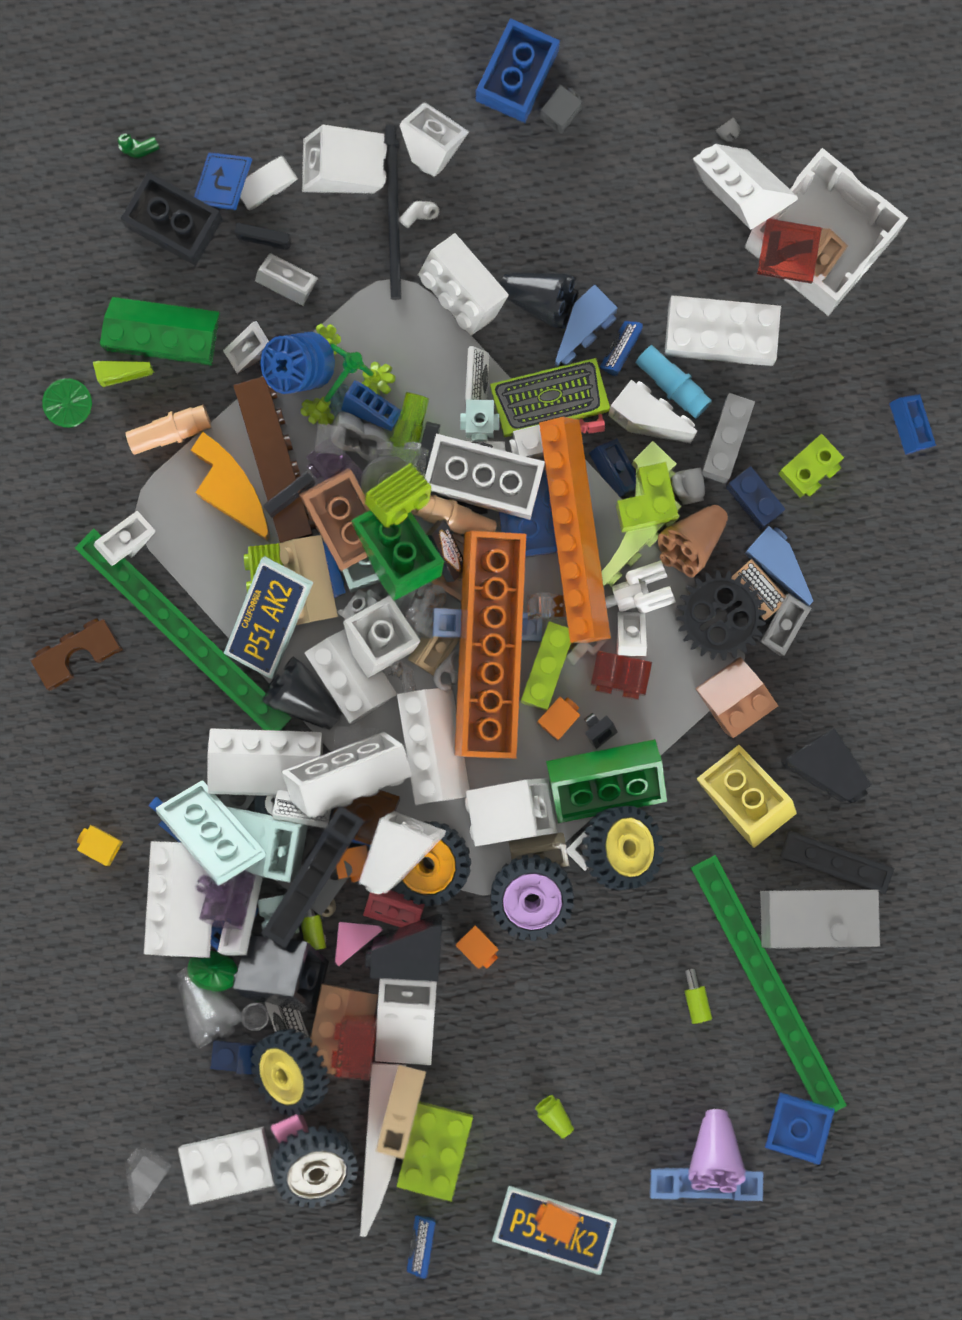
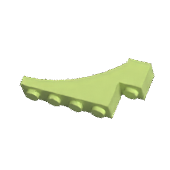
M654 441L633 460L632 466L636 469L635 497L641 496L637 477L639 467L666 462L670 480L676 474L673 469L677 463ZM675 501L678 512L681 505ZM676 521L627 531L618 550L607 566L601 571L603 587L607 584L612 587L623 576L620 571L626 564L632 567L642 556L639 551L645 545L651 547L658 540V532L665 525L668 527Z

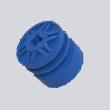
M305 332L274 337L264 347L260 363L262 375L267 384L276 392L290 394L318 389L326 385L334 374L335 357L329 342L321 334Z

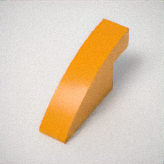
M202 432L191 448V452L212 466V468L195 493L202 500L268 541L270 532L264 509L245 472L219 443Z

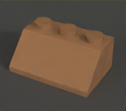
M325 983L322 984L311 1034V1046L316 1045L319 1048L317 1055L318 1057L323 1055L325 1061L321 1064L322 1066H327L329 1074L361 1078L363 1067H360V1062L365 1061V1056L357 1057L360 1056V1053L357 1055V1052H363V1054L367 1052V1048H358H361L362 1044L368 1047L378 1000L377 994ZM349 1015H356V1021H359V1023L355 1022L354 1038L357 1037V1041L353 1039V1046L356 1045V1049L352 1048V1055L353 1053L356 1055L355 1057L351 1056V1064L353 1065H350V1071H343ZM344 1017H347V1021H346V1023H345V1024H346V1027L344 1028V1027H343V1024H344V1023H343V1019H344ZM360 1029H369V1033H362L363 1030ZM342 1035H345L344 1041H341ZM359 1037H362V1040H364V1037H368V1040L359 1041Z

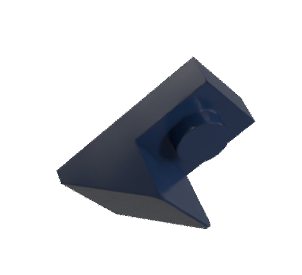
M214 1040L211 1069L236 1071V1074H255L251 1071V1067L255 1065L251 1062V1057L255 1055L252 1052L257 1045Z

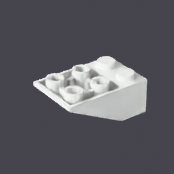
M631 380L610 407L608 416L631 433L691 443L697 432L694 429L695 424L684 415L681 417L676 415L672 411L673 407L662 398L659 400L654 398L650 394L651 390L640 381L636 384Z
M380 979L375 1061L431 1065L437 982Z

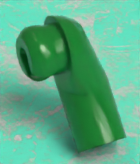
M122 134L118 138L119 149L124 154L134 158H142L160 149L154 137L143 142L132 139L129 134Z

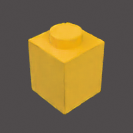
M90 825L89 829L84 828L79 835L77 843L80 845L77 850L105 866H110L123 841Z

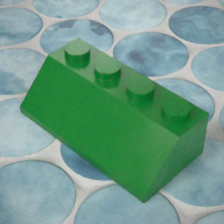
M112 297L104 316L100 345L104 351L212 365L220 312Z
M655 739L546 761L558 824L594 817L599 812L613 807L633 806L638 808L667 802L663 765Z

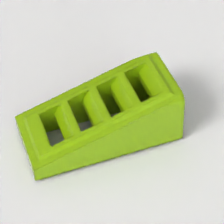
M93 362L97 381L102 387L153 375L154 373L150 362Z

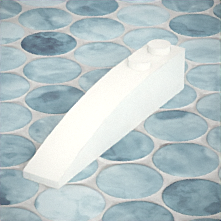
M372 1063L360 1236L366 1237L380 1208L396 1158L376 1152L397 1068L398 1065L406 1066L403 1064Z

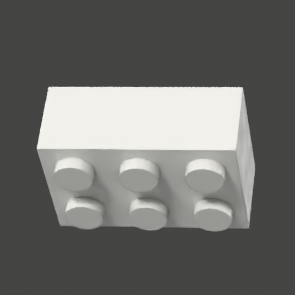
M456 233L430 251L418 274L423 285L432 290L438 297L442 307L448 309L456 318L458 325L471 336L496 317L509 296Z
M264 1127L190 1143L178 1148L190 1205L266 1188L275 1184Z

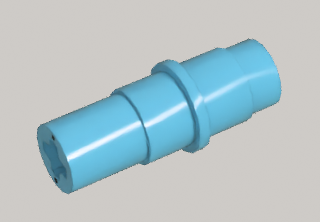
M653 345L649 346L637 359L636 364L667 394V398L669 400L673 399L695 419L711 404L712 400L691 380L692 376L689 373L685 374L674 363L672 364Z

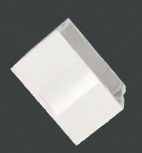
M822 148L799 174L790 189L797 196L798 200L753 228L745 248L764 263L769 232H781L778 246L779 251L789 245L812 240L820 228L831 229L848 247L826 278L822 274L816 277L797 261L800 255L794 256L777 266L769 267L829 316L897 236L908 218L881 195L864 186L848 168Z

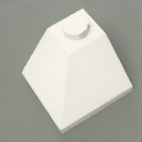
M425 102L400 124L411 161L419 166L423 172L434 177L444 169L469 133V131Z

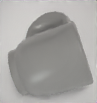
M702 468L675 472L676 474L672 477L671 481L672 488L678 499L682 502V505L704 501L705 484Z

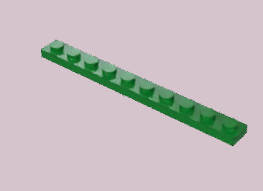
M93 528L75 549L263 730L281 731L292 718L288 714L270 708L261 700L266 693L130 562L123 558L111 566L94 547L95 541L102 536Z
M714 855L690 868L812 1102L835 1109L834 1112L847 1106L765 948L762 947V942L718 858Z

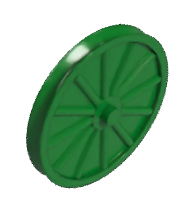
M70 378L60 379L53 382L46 389L42 400L43 411L52 423L60 427H74L84 422L89 416L92 408V398L88 389L81 382Z
M210 951V957H191L187 967L190 980L198 987L208 991H223L234 985V975L238 971L235 962L230 957L217 951Z

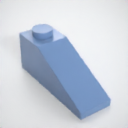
M768 526L745 552V555L753 559L762 570L792 596L809 606L813 602V598L792 548L786 541L787 536L776 527L772 529Z

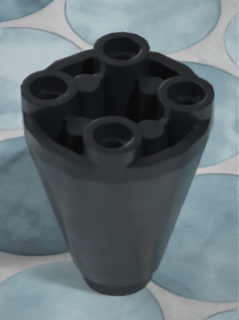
M506 273L500 283L509 294L507 300L554 328L564 329L569 318L567 313L570 305L574 306L579 295V291L574 289L575 277L567 273Z
M292 656L283 669L285 672L281 676L277 674L268 685L270 689L261 701L270 708L320 728L325 727L330 730L337 723L342 712L308 668Z

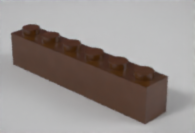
M259 377L233 386L267 501H269L294 482L297 477H300L301 474L297 461L291 462L288 451H292L293 447L289 434L283 435L281 425L286 423L281 408L276 409L273 399L278 398L277 393L267 384L264 377ZM300 497L273 517L280 543L313 536L312 530L317 529L311 516L306 513L304 503Z

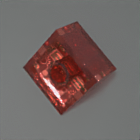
M344 1015L341 1023L336 1022L334 1040H339L338 1051H333L331 1058V1068H336V1077L370 1079L377 1031V1015Z

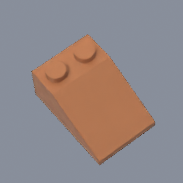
M347 468L299 494L341 571L368 557L351 520L370 511V509L365 504L366 497L352 470Z

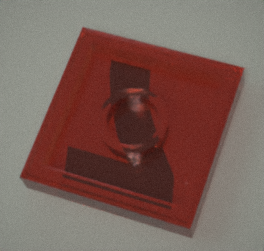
M767 219L757 274L812 284L822 227Z

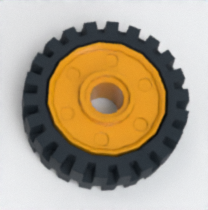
M424 821V823L446 831L444 837L424 856L431 858L434 861L435 867L432 870L427 869L422 859L396 885L397 888L395 890L398 894L402 893L407 901L412 900L417 905L425 904V906H432L433 904L438 905L448 901L463 888L470 875L471 858H469V847L465 846L466 841L464 838L458 836V831L450 829L449 825L445 823L439 824L437 821Z

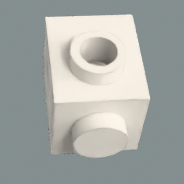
M540 425L513 431V439L509 440L512 453L533 459L544 457Z

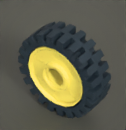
M633 806L606 809L596 814V818H592L589 822L591 827H586L584 833L589 836L583 838L582 842L583 845L588 846V849L582 850L583 856H589V859L584 861L586 867H593L589 872L591 876L598 877L596 881L599 884H605L604 887L608 889L629 890L643 887L647 884L646 882L654 879L652 874H657L660 869L656 864H661L663 857L658 856V853L664 852V846H658V842L663 841L662 835H656L655 832L659 830L658 825L651 824L654 819L650 815L645 816L646 812L642 809L637 810V807Z
M282 1029L262 1039L256 1044L257 1047L252 1052L255 1055L251 1057V1062L255 1064L251 1067V1071L257 1074L253 1078L255 1084L259 1083L261 1086L258 1088L259 1093L266 1094L264 1100L267 1103L272 1102L271 1107L275 1111L279 1109L281 1114L285 1115L288 1113V1116L300 1115L321 1103L326 1097L324 1094L328 1092L326 1085L329 1083V1077L324 1076V1074L328 1073L327 1066H322L321 1064L325 1059L323 1055L319 1057L317 1055L319 1048L316 1045L312 1047V1040L309 1037L304 1039V1033L300 1031L296 1033L295 1029Z

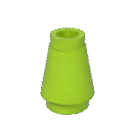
M550 1095L536 1106L537 1117L559 1135L560 1138L567 1137L574 1130L560 1099H555L553 1095Z

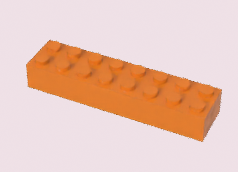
M468 531L464 533L461 637L459 643L455 734L456 756L514 759L517 757L526 534Z

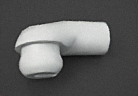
M416 201L402 214L399 221L408 229L417 219H435L439 215V208L433 202Z

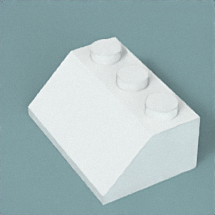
M345 629L304 652L351 725L397 696L396 691L382 670L367 678L352 655Z

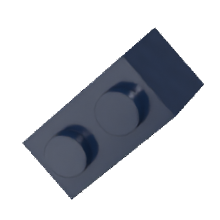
M751 466L732 480L726 487L760 530L775 520L785 510Z

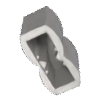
M339 412L330 428L331 441L337 447L346 451H356L362 458L370 462L378 457L385 456L390 447L389 437L384 429L374 424H363L358 417L350 413Z

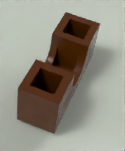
M95 618L84 624V630L77 634H74V632L68 633L59 639L60 644L53 648L46 646L35 653L36 657L30 661L47 690L52 691L74 678L69 667V660L74 652L88 650L97 663H101L123 650L106 620L102 619L99 621L98 618Z

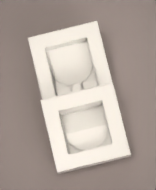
M281 156L248 176L240 197L248 210H252L271 195H276L283 191L298 178L285 158Z

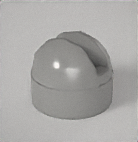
M732 118L719 127L716 132L723 140L733 141L730 133L737 138L740 129L736 120Z

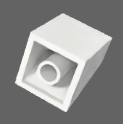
M329 125L320 126L304 138L302 192L375 193L381 189L386 180V172L383 170V160L387 152L384 134Z
M549 778L527 779L466 791L465 806L468 813H470V835L475 846L558 833Z
M393 811L380 819L359 883L366 885V889L375 894L388 892L399 884L444 837L446 831Z

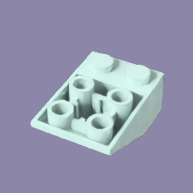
M227 807L265 851L266 857L249 866L245 871L276 880L293 881L301 868L308 825L274 820L271 815Z

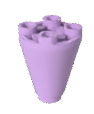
M708 1110L706 1117L702 1120L689 1168V1180L692 1182L693 1189L705 1190L710 1187L719 1188L720 1191L729 1193L736 1191L737 1185L745 1181V1169L731 1119L728 1117V1112L725 1110Z

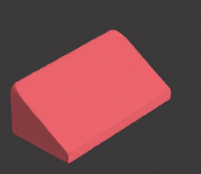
M392 890L386 893L382 892V894L370 892L363 916L401 928L420 921L425 904H414V901H407L404 899L403 894H398Z

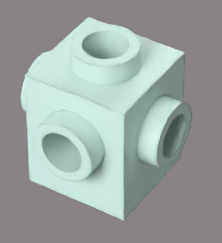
M466 400V413H461L460 430H466V438H471V441H488V438H494V430H499V414H494V400Z

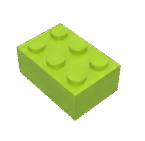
M418 1101L397 1187L452 1201L473 1115Z

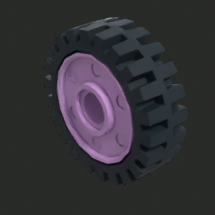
M524 855L520 860L517 858L512 859L509 865L506 863L502 867L501 872L498 871L491 887V907L494 917L499 922L500 927L503 930L507 929L508 934L513 937L516 934L522 940H525L526 937H530V941H537V937H541L542 940L546 939L548 934L554 935L558 933V928H563L566 925V920L571 916L574 904L571 881L565 870H562L557 862L552 863L550 858L545 857L541 859L540 855H533V858H528V855ZM529 894H537L539 896L534 902L525 899Z

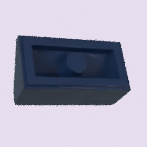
M617 438L597 446L589 453L602 478L620 498L636 490V472Z

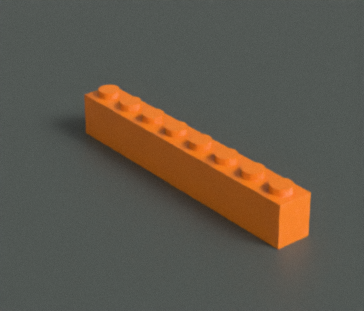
M560 417L540 422L570 642L590 643L610 639L580 420Z

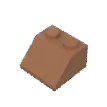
M741 657L695 688L723 731L732 738L778 707L763 682Z

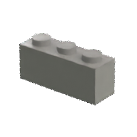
M731 393L728 394L702 469L704 477L727 484L755 401Z

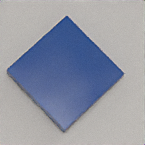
M780 1093L765 1148L820 1165L835 1109Z

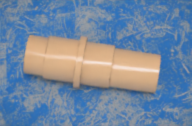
M200 405L173 413V411L168 412V416L125 433L129 447L135 455L176 441L179 443L184 442L183 439L201 433L200 431L212 428L205 406Z
M434 494L430 495V501L425 507L420 510L416 508L412 510L413 515L421 517L432 524H435L438 520H446L450 530L460 535L468 531L495 532L497 527L495 520L459 505L454 499L446 500Z

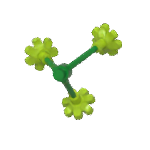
M319 324L316 327L317 333L321 334L329 342L334 351V356L337 353L343 356L344 370L326 396L321 397V399L315 398L313 401L309 399L304 400L301 403L303 407L300 409V412L303 416H309L308 421L310 423L316 424L318 421L319 427L326 429L328 423L332 424L335 416L330 413V400L349 373H355L358 369L362 370V376L366 379L362 384L380 395V390L383 394L391 392L388 383H394L396 376L390 373L392 367L388 364L381 366L378 362H372L370 368H368L363 363L362 355L359 352H346L337 346L341 342V337L339 334H335L337 329L334 325L329 324L325 327L323 324Z

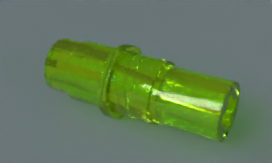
M406 392L393 437L390 436L389 438L391 444L388 455L399 457L408 464L414 463L417 449H420L419 441L423 430L422 425L430 398Z

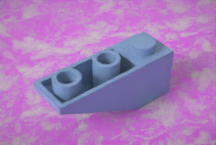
M595 284L574 304L555 360L556 368L560 367V362L564 366L572 363L577 357L573 350L579 344L587 348L597 338L593 333L594 330L597 332L601 327L606 330L617 319L614 316L617 312V307Z

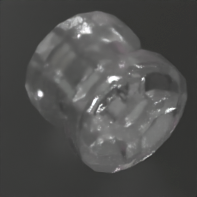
M253 1002L243 1009L241 1021L247 1029L258 1031L268 1025L270 1016L265 1004Z

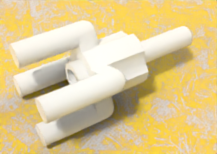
M660 560L627 572V581L612 586L614 594L605 597L606 608L618 605L620 612L637 607L640 613H647L676 603L670 586L650 593L646 584L667 577L662 561Z

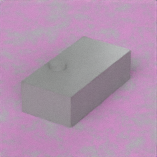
M879 890L760 891L761 941L764 948L880 946Z

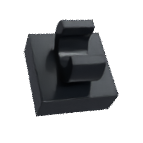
M592 712L584 719L590 728L585 734L596 750L618 733L614 723L607 715L599 721Z

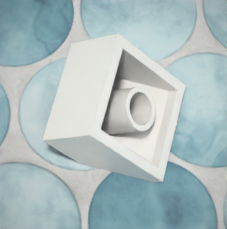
M390 596L343 622L352 655L367 678L410 655L420 643V639Z

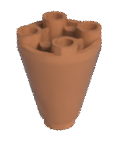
M712 505L666 527L658 535V545L661 551L660 560L668 567L673 566L689 577H694L705 567L726 526L728 516L725 510L718 505Z

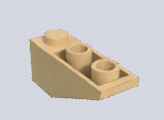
M398 1065L376 1152L404 1159L425 1071Z

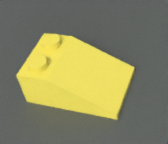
M740 745L697 778L699 784L753 848L797 814L792 799Z

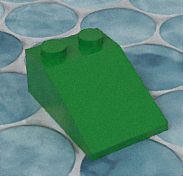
M371 510L351 520L378 579L393 601L441 577L444 560L411 512L408 513L403 522L398 525L393 523L388 528L382 524Z

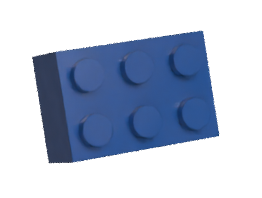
M510 18L476 89V101L525 123L559 52L560 40Z

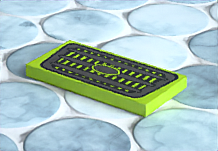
M596 358L490 384L491 394L497 414H499V422L504 438L513 436V431L536 426L540 422L560 417L582 419L606 413L610 410Z

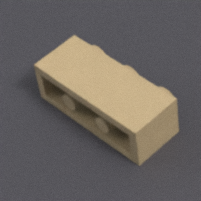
M317 535L279 543L280 559L284 567L313 582L296 625L338 617L322 536Z

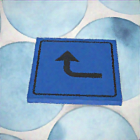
M208 153L194 197L211 207L236 210L252 158Z

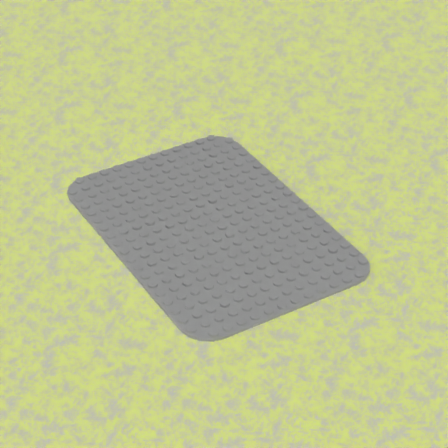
M390 279L376 281L357 292L322 324L325 327L329 324L334 325L337 329L335 334H339L341 337V342L337 346L346 352H359L362 355L363 363L368 368H370L372 362H378L381 366L388 364L392 367L390 373L394 374L396 379L394 383H388L391 392L383 394L380 390V396L403 412L392 431L384 429L388 434L390 444L385 456L399 457L408 464L412 463L415 467L427 421L441 425L440 435L463 441H471V438H466V430H460L461 413H466L465 392L469 346H474L481 350L484 349L466 330L458 325L456 318L447 309L442 307L439 300L418 283L401 279L402 299L391 300ZM337 353L334 356V374L326 385L318 389L290 394L276 392L278 398L273 399L276 409L281 408L286 424L281 425L283 435L289 434L293 447L292 451H288L291 462L297 461L301 475L308 472L314 479V486L349 468L352 470L359 486H361L362 473L370 461L362 458L356 451H346L337 447L331 441L330 428L332 424L328 423L327 428L322 429L319 427L318 421L316 424H312L308 421L309 416H303L300 412V409L303 407L301 403L304 400L309 399L313 401L315 398L321 399V397L326 396L343 372L344 358ZM489 355L487 400H493L490 384L511 378ZM358 369L355 373H349L331 398L329 408L331 409L330 413L335 416V419L339 412H345L341 410L344 397L354 380L360 383L366 380L362 376V370ZM237 399L211 422L212 428L200 432H204L219 443L234 458L248 477L263 507L268 501ZM494 404V414H497V411H496V408H495V404ZM385 414V415H384V417H386L387 419H388L389 416H390V415H388V414ZM359 418V419L363 422V424H365V423L373 424V423H370V422H368V421H366V420H363V419ZM499 422V430H494V438H488V441H504L505 451L512 453L509 440H512L513 436L504 438ZM199 433L152 474L140 491L135 512L138 511L155 530L152 537L145 543L149 551L222 632L230 638L247 596L246 582L251 581L250 570L245 571L244 554H248L249 546L277 544L280 541L273 518L270 517L264 507L270 532L268 541L197 496L195 492L212 468V466L191 452V448L201 435ZM544 457L537 459V460L545 461V460H544ZM586 461L602 571L618 550L626 532L621 533L616 510L617 501L622 499ZM488 509V513L480 514L495 520L497 523L495 532H501L498 511ZM413 515L425 534L434 525L423 520L421 517ZM318 529L312 530L313 536L320 535ZM658 540L651 547L645 545L639 551L642 556L632 567L626 564L620 571L623 576L614 585L626 582L627 572L660 561L661 551ZM558 553L525 557L523 613L543 614V639L549 621L568 628L567 617H554L555 612L552 610L555 606H558L553 601V598L558 595H564ZM663 564L667 577L646 584L649 593L670 586L676 603L645 613L646 656H628L616 653L617 613L620 610L618 605L607 608L609 629L612 634L611 638L605 642L598 652L592 656L586 651L574 666L565 658L548 709L559 697L563 700L568 697L579 707L577 712L580 714V717L558 742L537 724V721L546 711L520 703L541 642L522 641L516 759L464 757L470 790L527 779L549 778L546 761L654 739L661 756L710 710L695 688L737 658L741 657L744 660L745 654L740 649H737V658L735 659L728 652L725 661H722L720 653H717L715 659L711 660L709 651L701 657V648L699 646L691 650L693 641H683L684 637L688 634L686 631L678 632V629L684 625V622L676 621V617L683 615V612L676 609V606L685 605V602L680 599V595H690L686 587L689 585L696 588L695 578L687 576L673 566L668 567ZM340 569L346 593L334 599L337 612L339 609L344 610L356 593H351L344 573ZM379 582L361 590L366 593L368 589H371L380 595L384 586ZM430 582L406 594L415 603L405 618L419 639L432 621L431 616L427 619L426 617L424 618L427 609L436 602L437 593H446ZM609 584L604 587L605 597L614 594ZM446 593V602L441 608L461 609V602ZM699 604L695 606L694 614L698 619H706L709 615V610L705 605ZM635 607V608H632V609H629V610H626V611H623V612H639V611L637 610V607ZM716 609V616L701 625L700 630L707 629L718 620H722L725 623V616L727 615L725 610L719 611V609ZM337 613L338 617L296 625L276 675L279 674L281 676L285 672L283 669L286 663L294 656L308 668L334 700L304 652L326 638L344 630L343 622L345 619ZM718 627L712 628L710 631L711 640L716 643L722 642L725 637L724 631ZM460 640L458 641L452 652L459 649ZM578 643L570 644L567 656ZM410 655L382 670L397 694L438 688L434 683L433 675L408 660ZM456 655L453 659V664L457 669L459 666V655ZM442 673L440 675L441 682L451 684L453 688L457 711L458 681L456 684H452L450 675ZM261 674V675L268 681V683L270 684V682L272 681V679H270V678H268L267 676ZM397 696L352 725L343 712L337 723L330 730L305 722L313 732H322V742L331 752L381 732H386L404 746L407 756ZM592 712L599 721L607 715L618 731L597 750L585 734L590 728L584 719ZM411 776L405 778L404 782L399 785H388L379 789L400 796L396 812L421 822L437 821L439 824L445 823L449 825L450 829L458 831V836L460 838L463 837L466 841L465 846L469 847V858H471L470 875L461 890L482 896L491 894V887L498 871L501 872L502 867L506 863L508 865L511 863L509 841L475 846L470 835L471 819L470 813H468L465 806L466 798L416 806ZM553 802L558 833H564L565 841L569 840L593 818L589 817L558 824ZM426 857L435 867L434 861L431 858Z

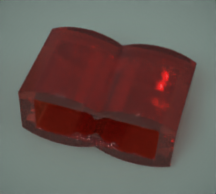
M598 651L591 685L596 686V692L612 694V690L623 692L622 697L639 700V696L646 695L652 662Z

